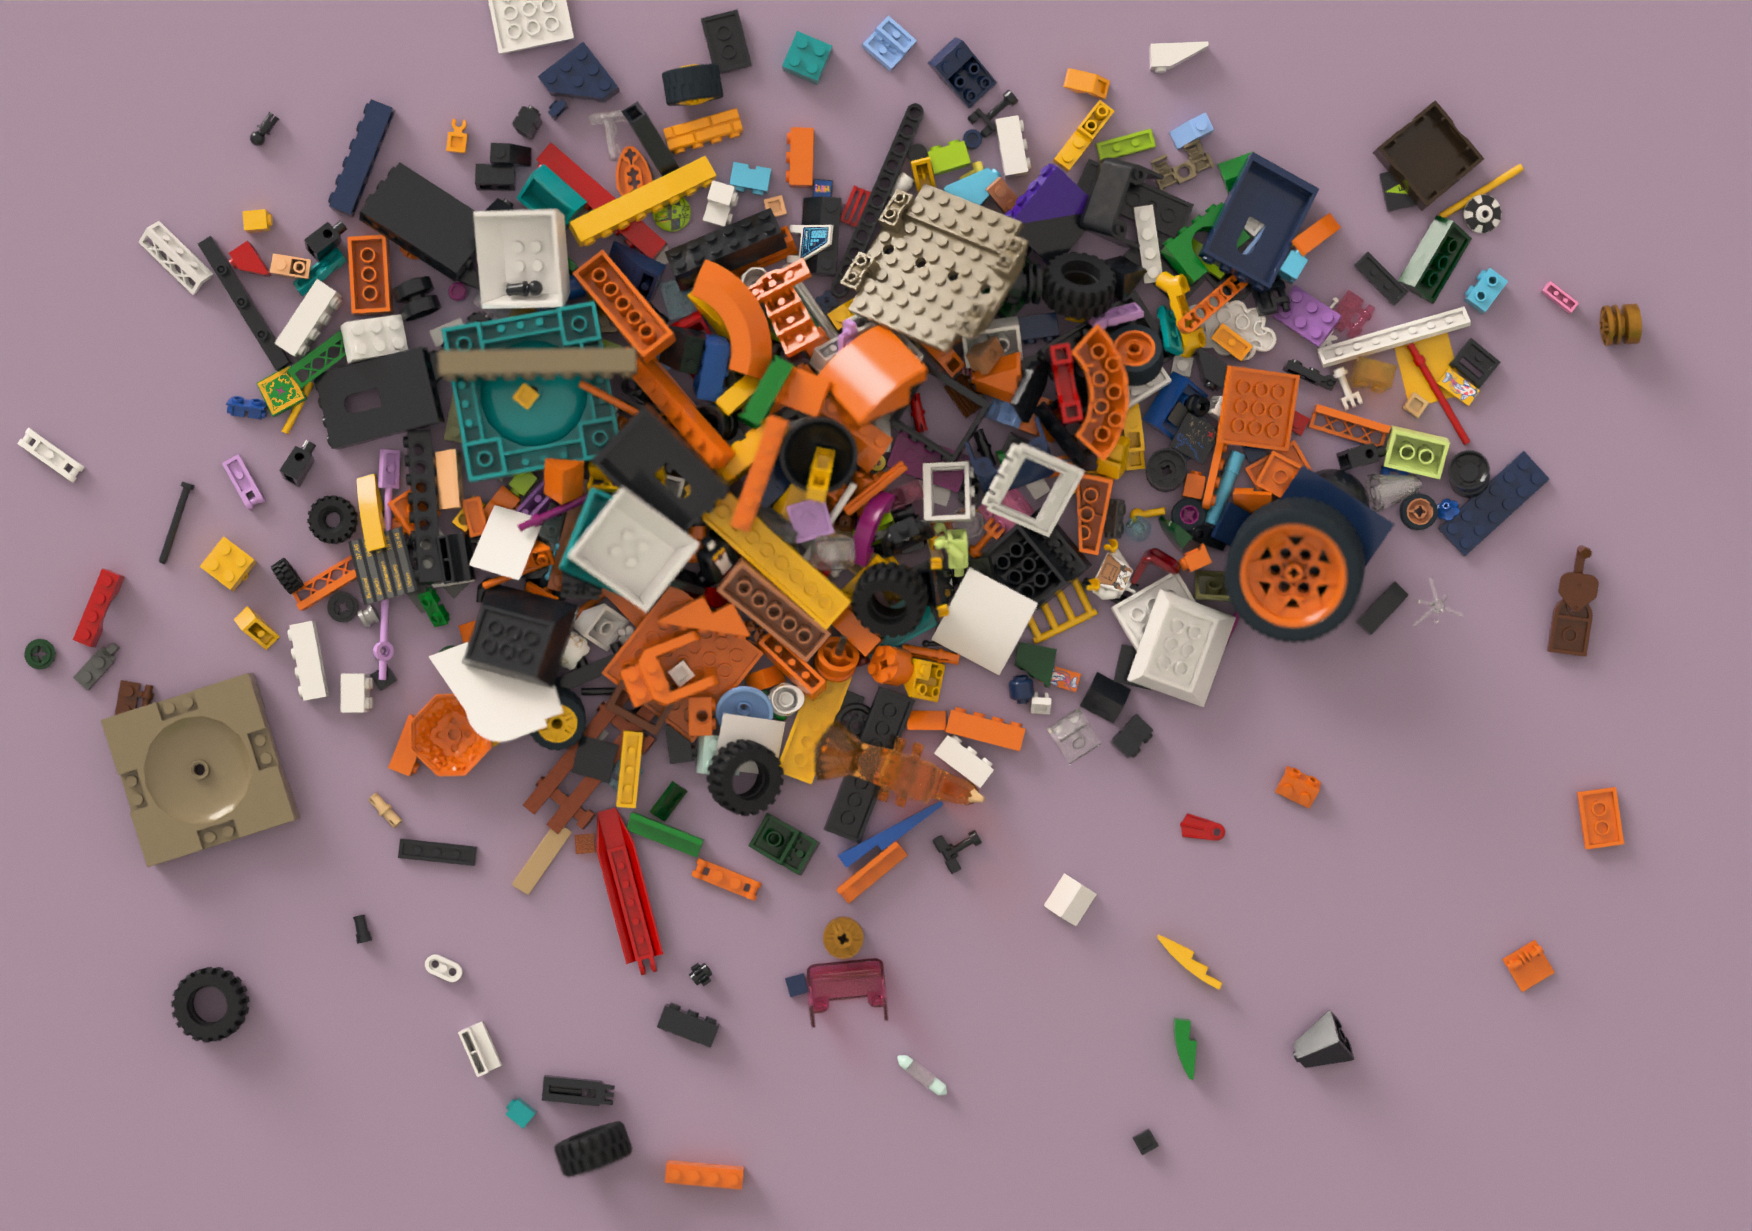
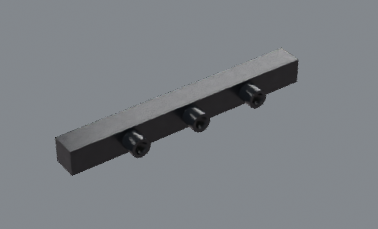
M209 236L199 242L198 246L275 370L279 371L291 365L292 363L284 350L275 344L277 339L215 239Z
M618 641L610 645L613 652L612 655L588 664L586 657L583 656L577 662L576 666L578 669L556 678L554 686L566 687L570 690L603 676L601 672L622 647L621 642Z

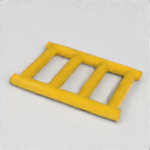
M1078 578L1072 584L1086 612L1075 617L1064 592H1060L1057 597L1068 621L1058 625L1048 603L1041 608L1051 629L1041 633L1033 616H1031L1028 625L1034 636V644L1047 640L1098 614L1097 610L1092 608Z

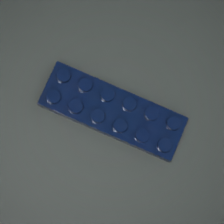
M1522 451L1489 481L1487 489L1481 495L1467 501L1459 509L1460 513L1458 516H1455L1452 521H1445L1438 529L1465 557L1550 479L1527 453Z

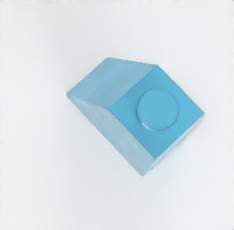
M986 168L945 186L943 191L982 206L990 197L985 189L998 177H1002V175L994 168L992 170Z

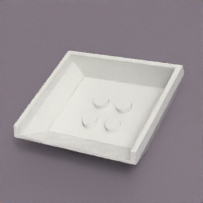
M557 209L473 212L481 308L564 307L570 294L564 215ZM536 280L541 282L543 286L542 292L537 296L530 293L528 296H509L506 293L507 284H517L523 281H527L529 284L531 281Z
M621 487L572 549L568 557L640 609L647 612L697 550L699 542L628 490Z
M1160 589L1127 680L1204 707L1236 617Z

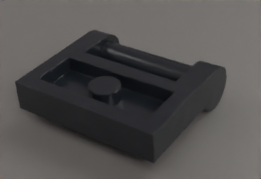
M1470 338L1448 365L1452 368L1455 367L1474 383L1473 386L1479 389L1501 362ZM1464 358L1480 371L1482 376L1479 378L1459 361Z

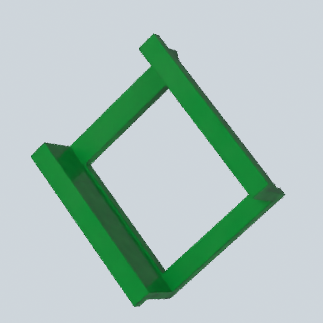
M776 355L774 356L773 361L770 363L745 407L744 413L738 415V421L752 429H757L761 426L763 419L768 417L775 403L774 400L791 372L793 364L786 362Z

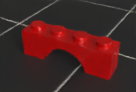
M1070 344L1050 346L1049 354L1062 425L1081 422L1083 416L1074 380Z
M101 569L73 637L74 641L89 647L97 646L103 631L106 612L112 600L119 593L125 576L108 569Z

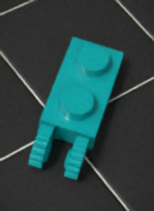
M1161 305L1157 309V318L1160 319L1164 349L1179 356L1183 353L1180 331L1176 326L1174 311L1171 309L1167 311V307Z

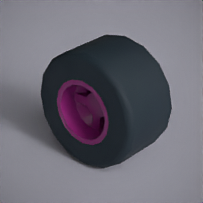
M1184 498L1173 506L1171 520L1186 532H1191L1194 526L1205 523L1206 509L1202 508V503L1199 500Z

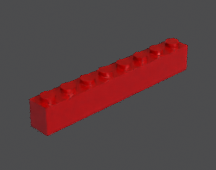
M551 142L537 157L538 168L545 164L587 201L584 206L586 210H595L616 199ZM635 220L629 223L630 225L627 228L613 231L617 236L621 234L625 238L624 242L633 249L635 246L640 251L639 253L654 260L668 245L666 241L642 221L637 222Z

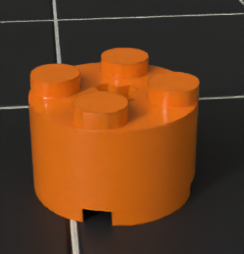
M888 645L877 646L868 665V673L872 675L876 682L892 686L905 684L911 678L914 664H911L910 659L912 655L903 648Z

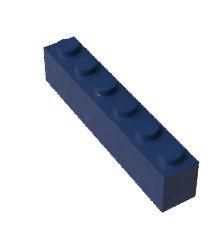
M372 99L370 103L365 105L363 111L365 116L363 121H359L356 132L358 133L356 138L352 139L350 143V154L343 161L342 167L344 169L342 174L337 176L335 182L337 187L335 192H331L328 199L329 207L354 217L395 113L392 107Z

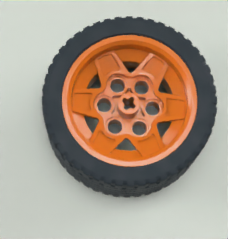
M1286 497L1282 500L1277 499L1275 502L1271 501L1266 506L1263 505L1258 510H1255L1237 531L1226 558L1225 587L1235 612H1238V616L1247 625H1250V628L1254 631L1256 630L1259 634H1264L1267 638H1274L1277 641L1306 642V640L1312 641L1315 638H1321L1323 635L1331 633L1332 630L1337 629L1339 624L1341 625L1349 617L1357 604L1365 573V554L1356 529L1352 527V523L1343 514L1341 515L1340 511L1336 508L1333 509V506L1324 504L1325 502L1316 501L1313 498ZM1289 536H1300L1304 538L1297 545H1295L1289 539ZM1269 547L1272 557L1260 559L1265 549ZM1288 548L1292 554L1284 556L1281 550ZM1307 549L1310 551L1311 556L1303 557L1301 551ZM1322 549L1328 556L1330 563L1318 559ZM1277 564L1281 570L1273 572L1270 566ZM1313 566L1318 567L1320 573L1312 574L1310 568ZM1292 568H1296L1298 572H1293ZM1282 581H1286L1289 583L1290 587L1288 589H1282L1279 583ZM1263 582L1271 584L1269 590L1265 588ZM1305 582L1309 585L1310 588L1308 590H1302L1300 589L1299 584ZM1328 585L1319 595L1317 586ZM1292 598H1294L1297 603H1288V602H1289Z

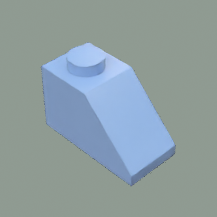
M1203 113L1170 131L1169 134L1178 150L1183 145L1212 134L1214 128L1207 114Z

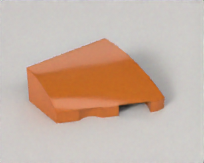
M1234 488V505L1250 514H1253L1255 510H1258L1263 505L1266 506L1272 501V492L1254 491V488Z

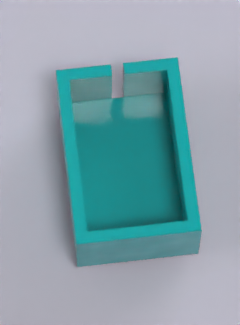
M545 164L531 173L516 197L529 210H559L565 217V230L569 229L570 222L578 217V214L587 203L584 198Z

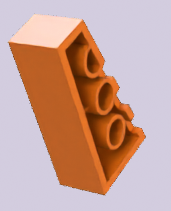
M1084 472L1076 487L1079 552L1099 555L1114 478Z

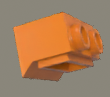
M1204 543L1199 544L1198 548L1182 554L1183 557L1178 560L1182 571L1186 570L1187 573L1212 563Z

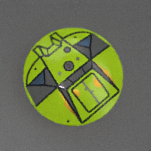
M684 197L680 198L681 200L676 204L670 205L669 203L663 206L664 208L661 211L653 213L654 221L658 227L670 232L686 227L690 220L691 209Z

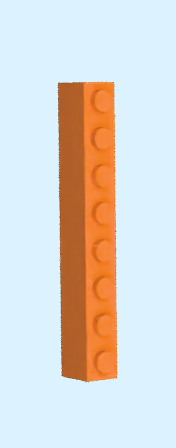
M637 354V375H633V380L711 468L725 467L736 454L653 360L646 364Z

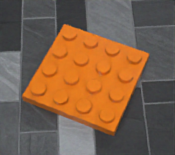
M1227 365L1216 442L1289 452L1300 375Z

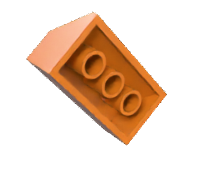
M831 395L826 398L820 416L838 421L851 432L856 441L858 451L857 466L869 473L884 454L893 438L870 422L859 425Z

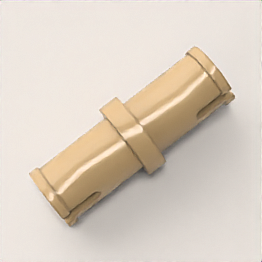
M377 792L368 799L378 810L380 817L383 816L393 829L403 821L391 809L392 806L387 804Z

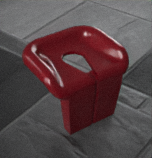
M1158 548L1146 550L1130 582L1136 585L1149 562L1173 575L1179 573L1180 563Z

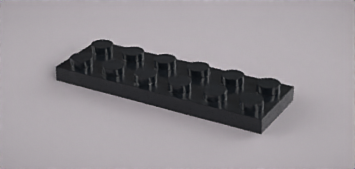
M1088 159L1077 184L1087 195L1099 163L1092 159ZM1144 182L1141 184L1130 183L1119 215L1135 221L1134 207L1153 204L1156 231L1169 237L1172 236L1175 239L1178 236L1177 232L1185 226L1194 204Z

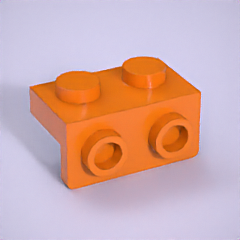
M1287 766L1284 775L1275 789V793L1310 809L1320 791L1321 782L1313 776L1302 773L1297 768Z

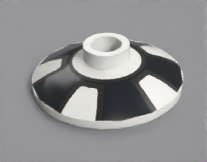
M1477 195L1471 198L1464 209L1465 223L1471 230L1477 233L1492 231L1497 227L1501 219V207L1498 201L1489 195ZM1484 210L1487 211V216L1485 218L1482 216V212Z

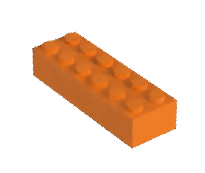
M603 249L573 272L576 281L589 297L595 301L596 305L630 346L636 348L637 354L646 364L676 341L673 332Z

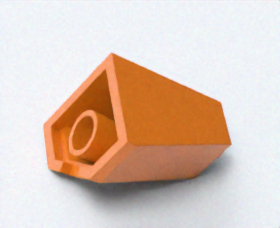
M1021 352L1000 357L988 374L982 375L980 370L972 372V384L976 385V391L1010 403L1022 379Z

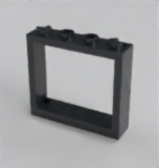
M925 363L927 375L928 373L974 401L982 407L981 411L954 454L900 421V418L923 382L910 387L909 404L896 409L889 422L893 423L892 428L901 433L903 430L909 434L908 438L916 443L918 441L925 444L924 448L928 451L940 453V458L944 461L957 462L966 447L965 442L970 441L992 406V403L929 363Z

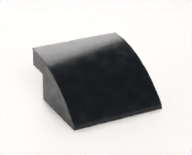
M1038 508L1030 517L1036 519L1041 508ZM1056 523L1049 537L1016 524L980 557L991 556L996 582L1038 603L1033 613L1047 604L1092 566L1083 553L1079 552L1078 547L1058 523Z

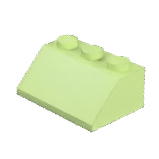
M1392 425L1386 445L1383 466L1440 479L1450 441L1445 437Z

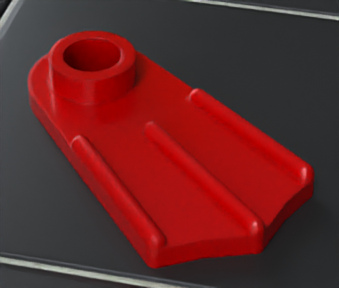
M1189 813L1186 814L1180 823L1182 837L1219 841L1225 836V828L1221 824ZM1216 828L1220 830V834L1217 836L1213 834V830Z

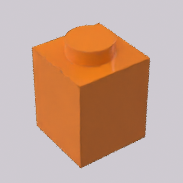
M1191 471L1186 473L1181 497L1202 499L1206 477L1202 476V472Z

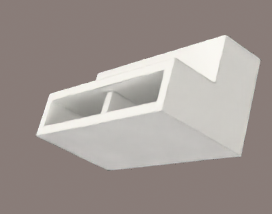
M484 1021L467 1027L458 1033L477 1077L502 1066Z

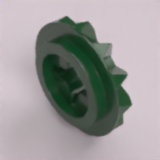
M35 639L27 645L24 656L26 662L32 668L45 669L50 667L55 661L56 652L54 645L48 640ZM39 649H41L42 652L48 653L47 655L42 656V660H40V657L33 656V654L39 652Z

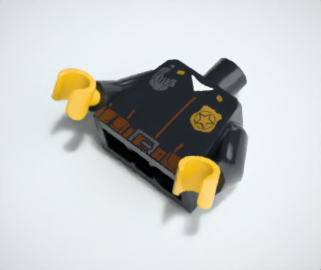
M912 516L897 522L887 528L885 536L881 539V546L886 557L885 560L888 563L896 562L899 565L893 554L929 539L928 542L931 550L935 551L934 539L938 538V536H935L934 531L926 520H916Z
M931 558L928 562L930 569H919L917 574L922 577V583H925L927 586V606H934L937 613H939V617L949 616L947 603L955 595L954 586L957 584V579L952 575L951 569L944 568L942 558Z

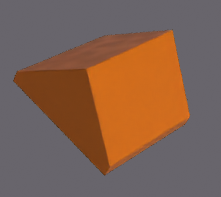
M545 458L544 494L561 505L583 496L584 461Z

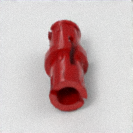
M916 393L915 399L913 398L910 402L912 410L910 414L914 419L916 431L921 433L928 431L924 416L926 412L922 408L920 393Z

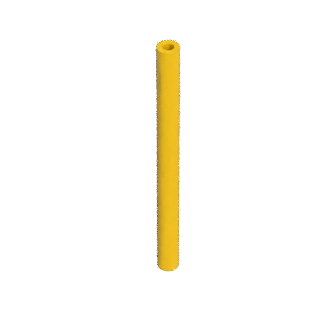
M1521 164L1515 166L1438 215L1447 218L1465 207L1471 198L1488 193L1524 170Z

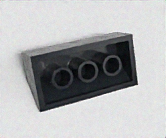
M823 196L803 198L801 225H834L832 245L805 261L812 276L835 277L841 198Z

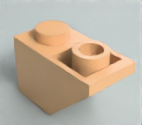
M273 253L270 273L288 278L309 279L312 260Z

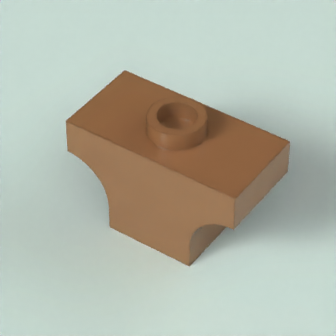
M994 336L983 343L974 344L966 354V357L973 371L980 370L983 375L991 371L1004 354V350L997 336Z

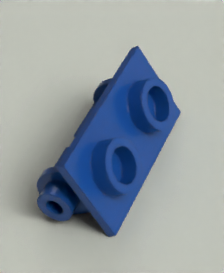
M234 396L226 403L228 405L227 413H230L231 416L245 417V411H248V418L260 420L266 418L267 411H265L267 404L261 399L246 400L241 396Z

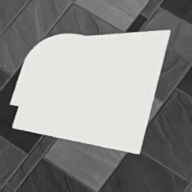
M468 642L429 656L465 709L473 729L486 739L508 741L547 727L545 719L563 713L555 686L552 689L462 664Z

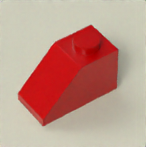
M249 241L244 242L228 253L231 257L229 261L234 269L238 268L242 272L266 277L272 275Z

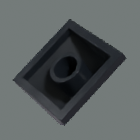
M1123 256L1106 259L1104 261L1112 267L1117 277L1114 296L1125 302L1147 270Z
M1097 672L1080 706L1114 724L1127 701L1131 689Z

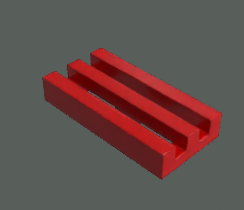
M854 185L840 217V222L856 228L871 192ZM857 191L859 192L848 220H846V214ZM864 194L866 195L855 223L851 221Z

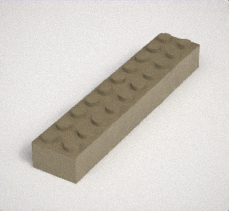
M636 348L438 351L439 375L449 382L457 381V378H463L465 381H477V378H483L485 381H496V377H503L506 381H514L516 377H522L524 380H536V377H542L543 380H555V376H562L564 380H573L575 376H581L582 379H594V376H601L602 379H614V376L621 375L622 379H632L633 375H637Z

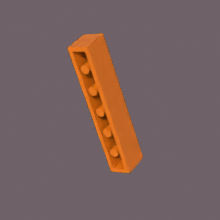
M769 415L730 526L746 532L751 531L790 421Z

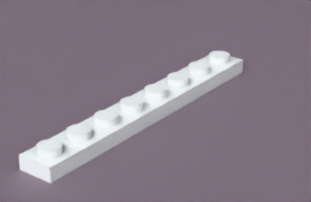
M1460 307L1317 349V353L1323 368L1465 328L1471 326V321L1465 307Z

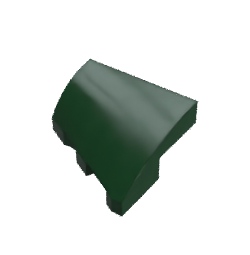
M1162 515L1159 517V524L1166 537L1179 551L1182 550L1193 537L1178 524L1165 519Z
M1019 642L1015 666L1020 670L1026 671L1033 679L1037 678L1046 688H1050L1057 649Z

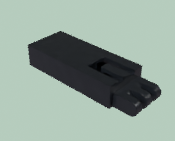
M545 1075L542 1101L599 1106L600 1104L613 1105V1100H606V1097H614V1093L607 1092V1089L614 1090L615 1085L602 1084L601 1080ZM582 1088H587V1094H593L594 1098L582 1097Z

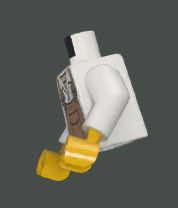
M1108 539L1110 545L1105 544L1103 548L1106 551H1110V553H1107L1095 578L1088 579L1091 585L1086 587L1088 591H1093L1102 600L1120 598L1124 590L1135 594L1139 586L1138 583L1135 585L1130 582L1133 570L1119 551L1117 540Z

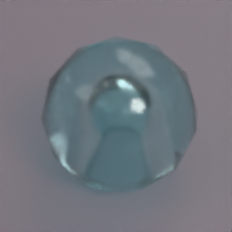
M1138 515L1129 519L1125 526L1127 537L1134 542L1147 540L1152 531L1150 521Z

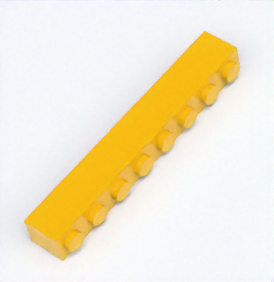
M703 156L571 221L569 229L579 247L584 245L586 247L591 246L600 237L607 238L613 234V231L617 229L623 230L630 225L629 223L635 220L639 222L645 219L647 214L651 212L657 213L664 208L663 206L669 203L674 205L681 200L680 198L686 195L690 197L702 187L704 189L710 187L712 180L715 181L716 173L707 157Z

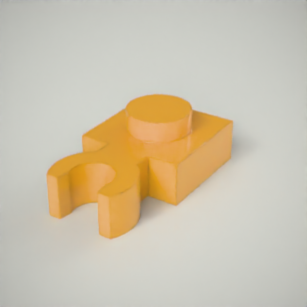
M453 119L452 127L454 132H448L446 151L466 154L468 134L463 133V131L467 127V122L463 120L462 126L457 127L456 119Z

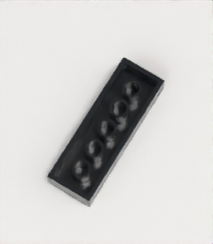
M771 208L665 251V255L682 292L694 287L705 259L729 271H733L786 249L787 245Z

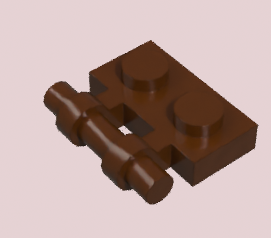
M121 680L115 715L136 709L138 697L143 698L142 707L149 705L154 696V693H152L153 685L146 684L145 691L143 692L140 691L141 683Z

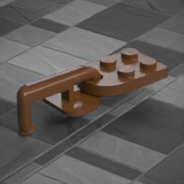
M1579 545L1577 547L1574 571L1564 573L1560 578L1558 592L1563 599L1556 604L1553 610L1547 647L1548 652L1587 656L1593 618L1589 603L1597 597L1599 582L1595 576L1583 574L1585 559L1592 555L1591 549L1586 546Z

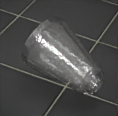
M1370 474L1367 476L1370 479L1366 480L1365 483L1369 501H1372L1374 504L1371 507L1375 512L1383 511L1414 494H1418L1422 488L1420 478L1412 474Z

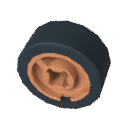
M1425 494L1409 496L1403 501L1399 511L1403 524L1413 530H1424L1432 526L1438 515L1435 501ZM1418 508L1422 510V514L1420 516H1418V514L1415 513V510H1417Z

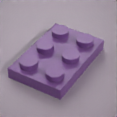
M1294 285L1287 295L1290 299L1289 306L1291 310L1283 312L1282 307L1279 306L1278 313L1272 316L1320 348L1342 319V316Z

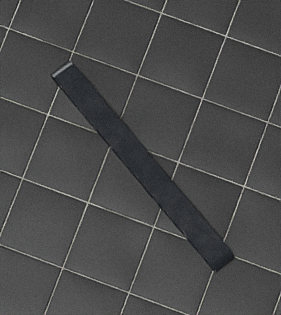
M917 103L909 105L832 282L831 291L836 298H844L849 292L850 288L845 287V291L841 294L836 293L834 288L840 284L844 277L842 269L850 267L855 259L850 257V251L857 249L862 253L866 252L879 222L878 219L885 208L896 178L901 171L909 148L922 122L924 111L922 106ZM917 109L920 112V116L913 118L910 115V111ZM905 127H910V128H912V130H913L912 134H910V135H905V134H903V132H902L903 128H905ZM902 144L905 147V151L898 153L895 151V146ZM888 163H897V169L889 170L887 168ZM887 179L890 182V186L882 188L879 184L880 181ZM873 198H882V204L874 205L872 203ZM872 214L875 217V221L867 223L864 220L865 216ZM859 232H865L867 233L868 238L864 241H860L857 238V234Z

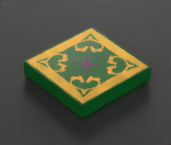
M290 365L256 383L273 417L307 400L303 389H300L294 379L285 372L292 367Z

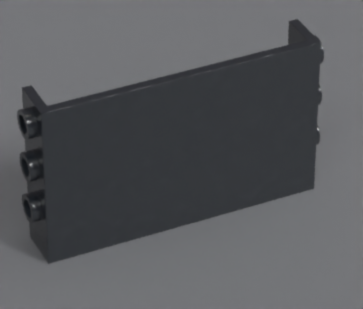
M399 162L396 167H392L389 170L385 181L381 180L379 182L376 192L374 194L371 193L367 197L366 204L360 210L359 220L456 282L463 271L472 266L477 255L473 216L475 210Z

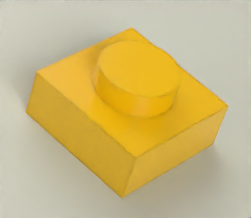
M523 383L512 398L529 410L540 395Z

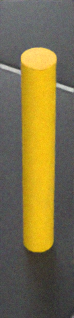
M309 382L303 388L306 397H308L314 386L312 382ZM305 401L293 407L282 432L289 434Z

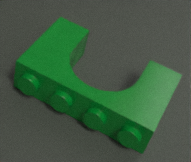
M1222 202L1217 206L1212 204L1205 210L1207 214L1203 217L1198 215L1191 221L1193 225L1189 228L1184 226L1177 232L1178 236L1175 239L1171 236L1163 243L1164 248L1160 252L1179 275H1185L1189 287L1208 272V269L1193 251V236L1198 232H1210L1223 206ZM1244 229L1237 241V249L1251 238Z

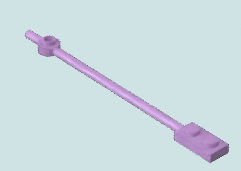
M380 449L378 488H385L384 522L386 529H384V532L391 530L392 511L387 504L392 501L393 489H399V450ZM389 599L381 601L380 642L376 643L373 648L374 657L379 660V680H386L387 660L391 659L394 654L393 646L388 642Z

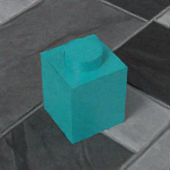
M519 1097L516 1101L512 1099L507 1105L506 1109L508 1111L505 1115L524 1129L537 1111Z

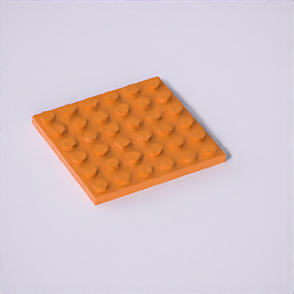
M669 586L601 673L617 685L621 679L619 672L626 669L627 666L637 665L644 650L697 631L696 628L681 630L677 628V625L662 627L657 622L658 617L694 598L684 590ZM708 631V633L698 632L700 641H694L685 645L682 649L656 658L661 665L668 684L677 689L715 675L719 685L698 694H711L712 699H715L717 705L718 700L725 692L738 687L764 652L748 639L735 638L734 634L720 636L716 635L715 631ZM684 660L695 676L679 687L668 671ZM688 698L676 702L665 722L693 743L698 736H689ZM653 701L643 704L658 717H660L665 708ZM703 710L697 713L699 719H705L708 715ZM712 711L713 718L715 716V711Z

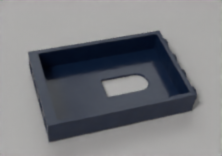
M1252 152L1247 156L1198 256L1202 257L1205 263L1218 266L1220 271L1236 276L1238 281L1251 284L1252 288L1256 291L1266 292L1271 288L1293 244L1291 241L1295 239L1319 188ZM1249 217H1252L1266 226L1254 251L1251 254L1244 255L1238 251L1237 241Z

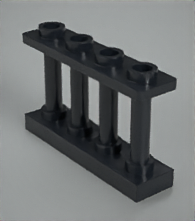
M1058 399L1049 405L1045 401L1041 402L1035 407L1034 414L1076 467L1083 469L1091 462L1089 456L1093 452L1089 449L1083 451L1077 443L1078 439L1073 435L1071 436L1065 428L1067 424L1062 425V421L1053 413L1059 407Z

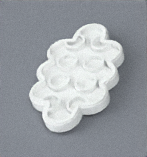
M1211 297L1209 300L1210 304L1217 307V299ZM1239 300L1227 302L1199 326L1203 328L1206 338V345L1202 348L1213 347L1219 355H1230L1228 351L1211 339V336L1222 323L1250 343L1253 347L1242 361L1251 359L1256 350L1262 352L1270 351L1276 344V334L1272 329L1265 327L1266 317H1259L1256 308L1247 309L1246 305ZM1197 304L1191 305L1189 307V310L1194 308ZM1202 309L1196 310L1197 316L1204 318V311Z

